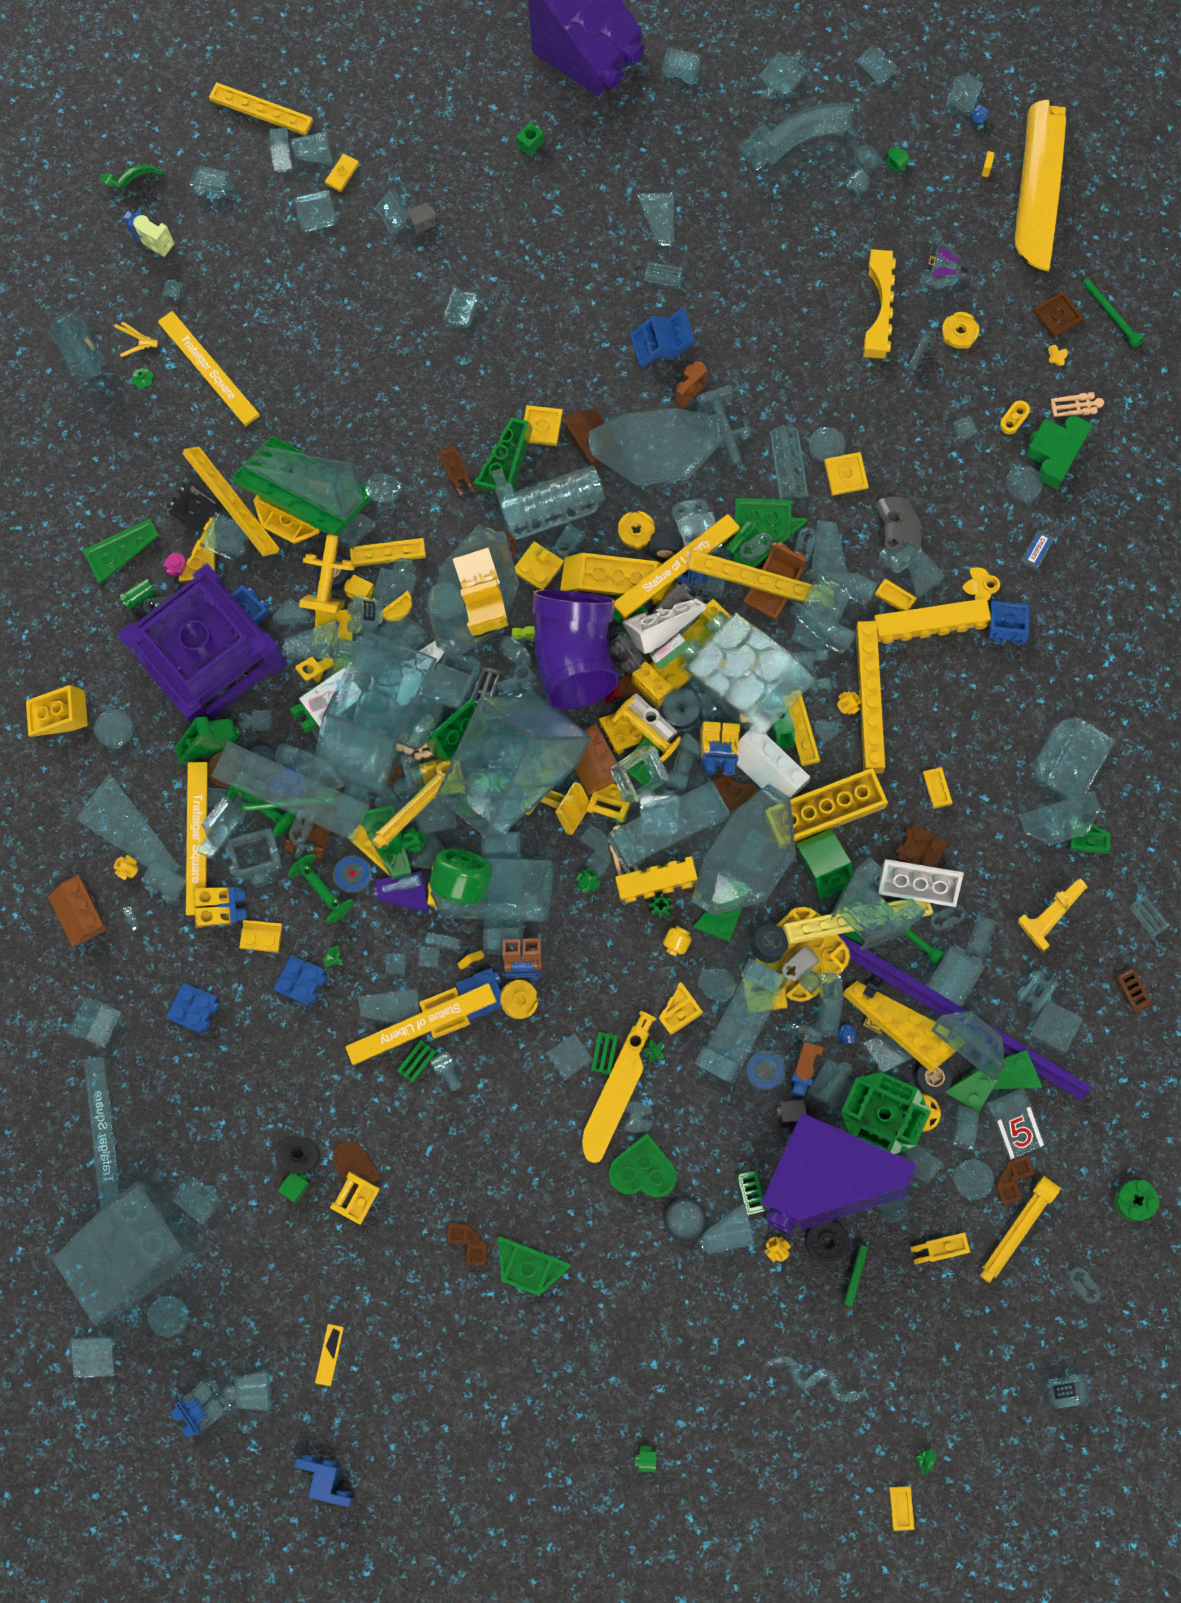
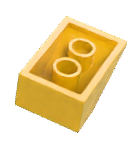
M68 685L26 701L28 736L30 737L69 732L88 726L85 690Z

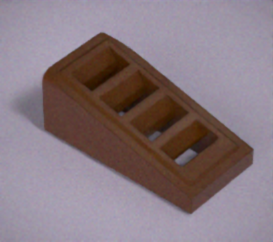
M1134 968L1114 979L1134 1013L1152 1004ZM1131 977L1132 980L1125 984L1124 980ZM1135 984L1136 987L1129 991L1127 987ZM1137 991L1140 992L1138 996L1132 998L1131 994ZM1141 998L1144 999L1142 1003L1138 1005L1135 1004V1001Z

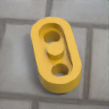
M1016 401L1000 422L1002 432L1005 434L1015 433L1028 417L1030 412L1029 405L1024 401ZM1006 424H1010L1012 427L1008 428Z

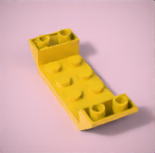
M589 553L568 556L564 560L560 590L586 591L622 596L659 568L662 563ZM675 580L651 598L654 605H658L665 597L664 594L674 585Z

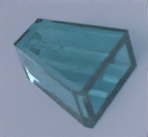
M821 973L816 1020L817 1035L837 1036L843 1006L841 974Z
M745 1204L739 1206L702 1234L703 1239L699 1240L701 1251H705L706 1256L754 1245Z

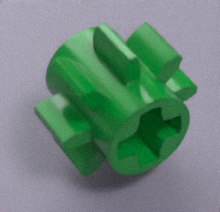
M414 827L406 830V834H403L402 837L404 848L409 851L413 850L414 853L422 850V846L426 842L424 833L419 829L415 830Z
M590 868L582 869L575 879L579 882L578 888L586 893L594 892L601 883L598 880L599 874Z
M661 894L660 898L653 896L654 904H649L650 908H654L651 915L657 914L659 919H661L662 915L669 917L668 910L673 909L672 905H668L671 898L665 899L663 894ZM659 903H663V910H659Z

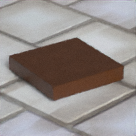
M1064 291L1038 305L1032 311L1053 339L1084 320V317Z

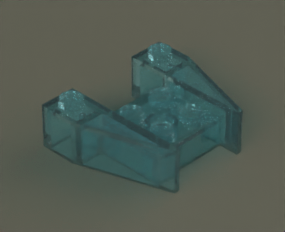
M812 567L805 573V575L814 580L803 605L797 602L789 610L825 646L842 654L850 648L856 632L838 624L849 598L864 605L871 600L878 583L859 574Z
M871 857L865 860L851 875L830 917L833 920L839 914L866 941L860 948L861 951L906 933L926 913L913 899H910L896 912L870 886L884 871Z

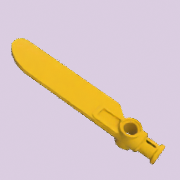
M639 1012L640 1017L636 1026L632 1027L585 1127L582 1140L583 1152L586 1159L590 1162L597 1163L602 1159L642 1074L643 1064L639 1054L649 1036L648 1030L652 1022L656 1020L655 1017L645 1012ZM634 1036L641 1039V1044L637 1047L630 1044V1039Z

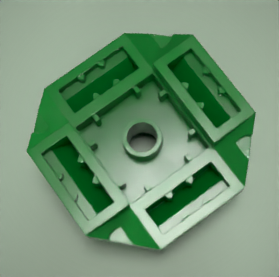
M879 1072L856 1078L840 1115L848 1134L895 1155H900L916 1147L931 1111L918 1088ZM884 1114L888 1117V1119L883 1120L880 1118L879 1115Z

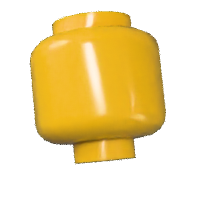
M679 926L670 928L663 940V945L667 947L666 952L673 956L685 954L692 941L689 936L690 932Z

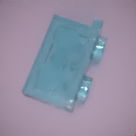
M871 45L856 61L881 87L893 74L895 76L898 74L895 70L897 66L891 59L887 61L884 58L886 54L880 47L875 49Z
M194 1177L184 1182L173 1198V1201L201 1225H204L214 1210L223 1203L216 1193L208 1190L200 1180Z

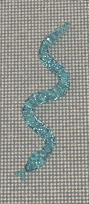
M778 1357L765 1363L766 1366L788 1363L791 1367L793 1382L800 1388L808 1389L821 1378H827L831 1394L839 1402H853L861 1395L868 1396L865 1393L866 1389L861 1393L854 1391L846 1395H840L836 1376L826 1369L818 1370L809 1379L802 1380L799 1375L797 1362L791 1357Z

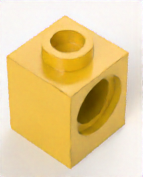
M354 574L351 579L346 581L344 586L346 596L363 605V600L369 601L375 592L372 583Z

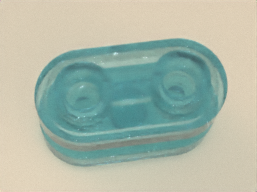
M902 541L901 546L897 549L884 548L879 555V561L892 571L899 573L919 559L922 548L910 542Z
M1041 969L1038 971L1033 970L1028 977L1030 982L1027 987L1022 986L1016 994L1019 997L1017 1001L1024 1005L1026 1001L1033 1004L1030 1010L1035 1014L1040 1011L1059 984L1053 978L1050 982L1043 979L1046 973ZM1039 985L1044 990L1037 998L1032 993Z

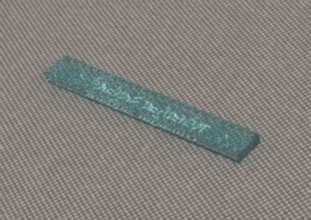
M105 1057L85 1059L84 1067L101 1217L119 1215L123 1213Z

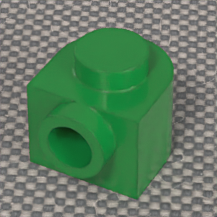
M898 146L896 148L892 147L886 155L887 160L885 164L894 172H900L909 163V154Z
M640 1446V1455L635 1457V1467L639 1468V1472L656 1473L657 1450H652V1446Z

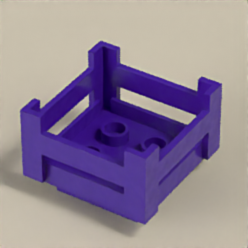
M208 563L192 574L194 579L134 625L131 622L117 633L134 657L190 724L198 717H208V720L212 721L216 715L269 673L275 676L288 665L277 644L266 632L264 633L224 586L220 577ZM263 659L264 663L205 710L202 706L259 660Z

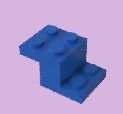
M679 309L669 318L651 316L630 333L639 366L643 367L655 358L673 360L695 343L685 309Z
M303 1455L302 1458L296 1459L295 1468L314 1472L308 1498L346 1507L354 1505L355 1497L351 1496L350 1491L342 1489L336 1491L342 1468L337 1466L338 1462L327 1459L323 1460V1462H318V1457Z

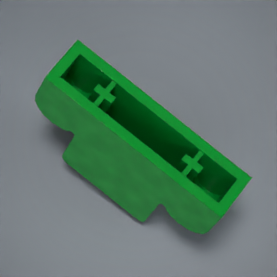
M1071 416L1066 420L1064 427H1061L1045 419L1038 432H1033L1029 440L1032 443L1026 456L1042 464L1038 473L1041 482L1058 490L1089 434L1092 423L1080 417Z

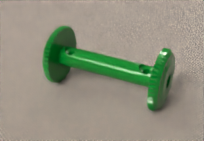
M249 773L239 775L232 782L226 793L227 800L229 801L234 800L240 795L249 803L267 802L247 787L251 777ZM276 808L260 810L277 823L273 830L275 837L283 835L291 827L297 816V811L294 808L288 810L285 814H282Z
M307 854L293 864L289 869L288 876L295 878L302 874L332 910L326 922L329 924L336 923L352 910L354 901L349 899L341 904L310 867L316 860L315 854Z

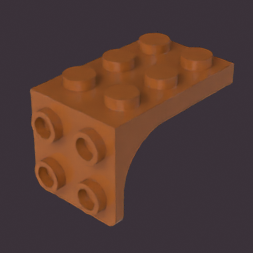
M773 542L762 570L799 581L804 573L807 559L802 553L789 550L785 544ZM750 588L743 604L776 621L788 598Z

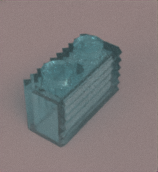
M669 47L662 65V74H665L668 78L677 77L682 78L685 82H696L702 63V55Z
M195 165L190 186L192 191L198 195L207 194L216 199H225L232 178L230 172Z

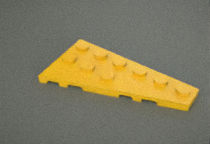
M858 981L853 983L843 993L846 999L931 1073L968 1041L964 1036L877 991L873 998L870 999L863 994L867 986Z

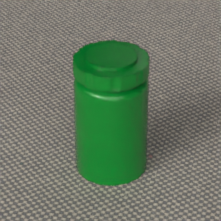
M145 579L125 591L124 594L121 593L120 598L130 611L132 607H136L156 595V592L148 579Z

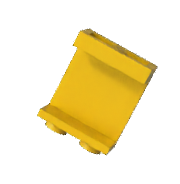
M496 579L460 590L469 618L467 626L472 636L508 626L501 588Z

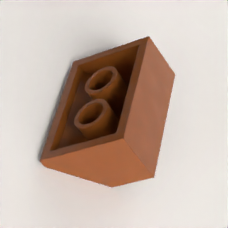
M597 724L580 731L564 747V751L588 796L623 780L622 771Z
M79 875L61 883L48 896L73 948L108 930L85 881Z

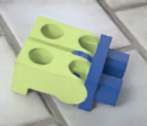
M127 211L122 218L127 223V229L132 233L135 241L138 243L141 241L145 246L163 257L175 244L166 225L161 223L159 226H156L140 211H137L135 214Z

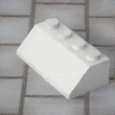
M756 724L739 740L738 762L736 765L777 805L793 799L809 783L810 776Z
M885 859L879 879L878 894L956 907L963 872Z

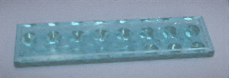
M229 741L212 774V778L351 841H354L370 806Z

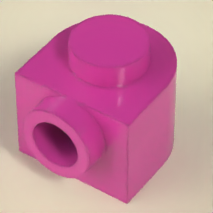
M172 553L166 559L163 567L171 577H179L180 575L182 576L186 568V560L180 553Z

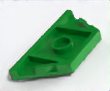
M500 1236L498 1237L501 1281L540 1296L571 1267V1264Z

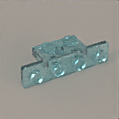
M239 795L232 804L230 798L223 796L201 824L207 837L197 848V852L212 859L249 812L242 810V805L249 802Z

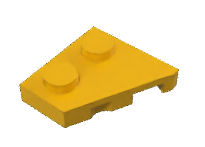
M681 982L678 984L673 997L668 1001L666 1009L661 1013L659 1020L671 1036L701 1016L703 1011Z

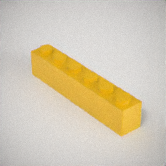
M987 598L875 615L873 621H877L878 642L887 644L897 639L907 641L917 636L926 638L931 636V634L937 633L938 635H946L950 631L965 632L970 628L984 629L989 625L991 617Z

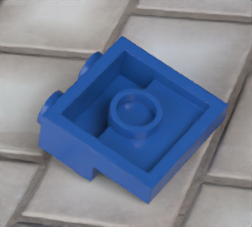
M242 584L232 593L234 598L257 625L270 615L268 611L269 606L263 600L259 602L256 598L257 594L250 587L246 588Z
M991 600L989 639H993L998 643L1004 640L1012 641L1017 645L1023 642L1026 643L1029 635V604Z
M291 955L273 990L309 1007L311 1003H315L318 997L316 992L319 986L324 985L327 979V972L318 966Z
M492 968L456 983L460 996L489 983L497 1000L496 1003L469 1014V1021L502 1009L500 1003L502 990L498 986L501 980L498 972L493 973Z
M183 983L166 1018L202 1035L211 1024L210 1018L212 1014H215L219 1008V999L203 990Z

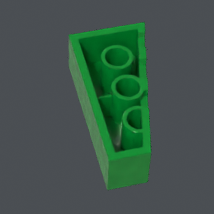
M510 418L500 436L499 442L491 451V456L483 465L478 478L476 477L473 483L477 489L513 498L533 429L529 421Z

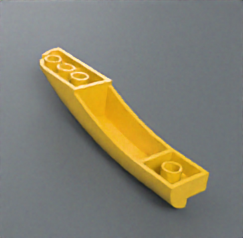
M1049 100L1038 101L1028 110L1015 230V246L1019 255H1023L1030 265L1045 271L1050 269L1066 126V107L1049 106Z

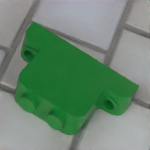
M208 717L195 718L175 746L179 764H187L188 762L195 761L198 757L214 755L220 751L229 750L239 736V729L237 726H234L233 719L209 721Z

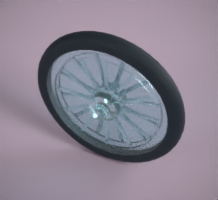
M681 1198L669 1205L665 1212L664 1223L672 1237L680 1241H691L703 1233L707 1217L704 1208L697 1201Z

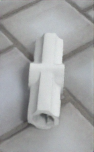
M637 693L632 695L631 697L636 699L629 708L664 737L666 741L670 742L677 734V731ZM648 716H654L656 720L653 722H649L646 720V718Z

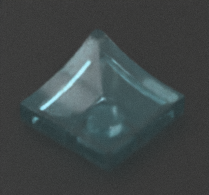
M359 512L340 532L338 543L354 549L363 537L376 527V524ZM322 531V533H323L324 536L327 537V535H329V534H327V533H325V532Z

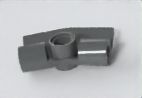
M886 497L878 500L875 508L885 523L883 528L885 532V546L889 549H897L901 546L902 541H906L921 547V522L910 501L903 497Z

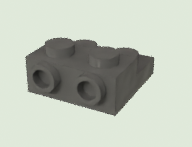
M676 581L664 594L665 597L652 611L657 613L656 609H673L675 604L693 599H698L702 603L705 601L697 594L693 596L689 592L691 590L690 587L684 582L680 584ZM699 615L679 631L681 635L692 625V623L699 617Z

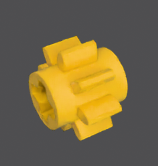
M843 692L838 696L840 701H838L837 705L842 713L850 715L860 710L858 705L861 704V699L855 692Z
M126 855L125 858L119 857L114 864L115 874L123 880H126L127 877L133 878L138 871L137 861L129 855Z
M782 1236L780 1238L772 1237L767 1241V1249L764 1252L773 1262L776 1260L781 1262L789 1256L788 1249L791 1246Z

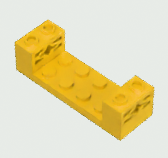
M712 599L706 605V609L699 614V619L682 634L690 648L661 670L657 668L654 662L648 664L645 661L640 669L632 673L631 683L659 709L668 700L667 696L671 692H676V690L684 686L734 639L739 631L740 624Z

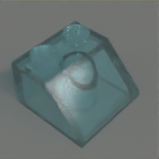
M84 997L67 1033L105 1048L106 1044L110 1041L114 1027L119 1022L121 1012L104 1003Z

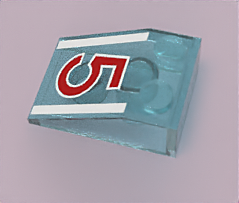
M1024 1088L984 1105L1009 1161L1046 1145Z

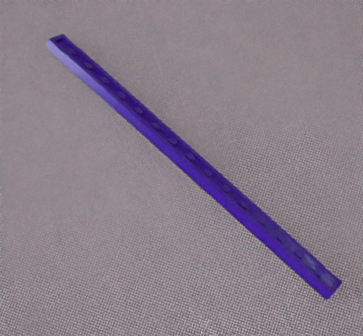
M838 934L850 950V961L852 960V962L888 982L894 988L896 987V989L909 995V997L939 1013L945 1019L952 1021V1023L954 1022L958 1027L960 1026V1028L988 1043V1045L1001 1051V1053L1011 1056L1028 1050L1037 1074L1068 1092V1094L1070 1093V1095L1077 1097V1099L1082 1101L1089 1092L1090 1085L1075 1078L1072 1074L845 936Z

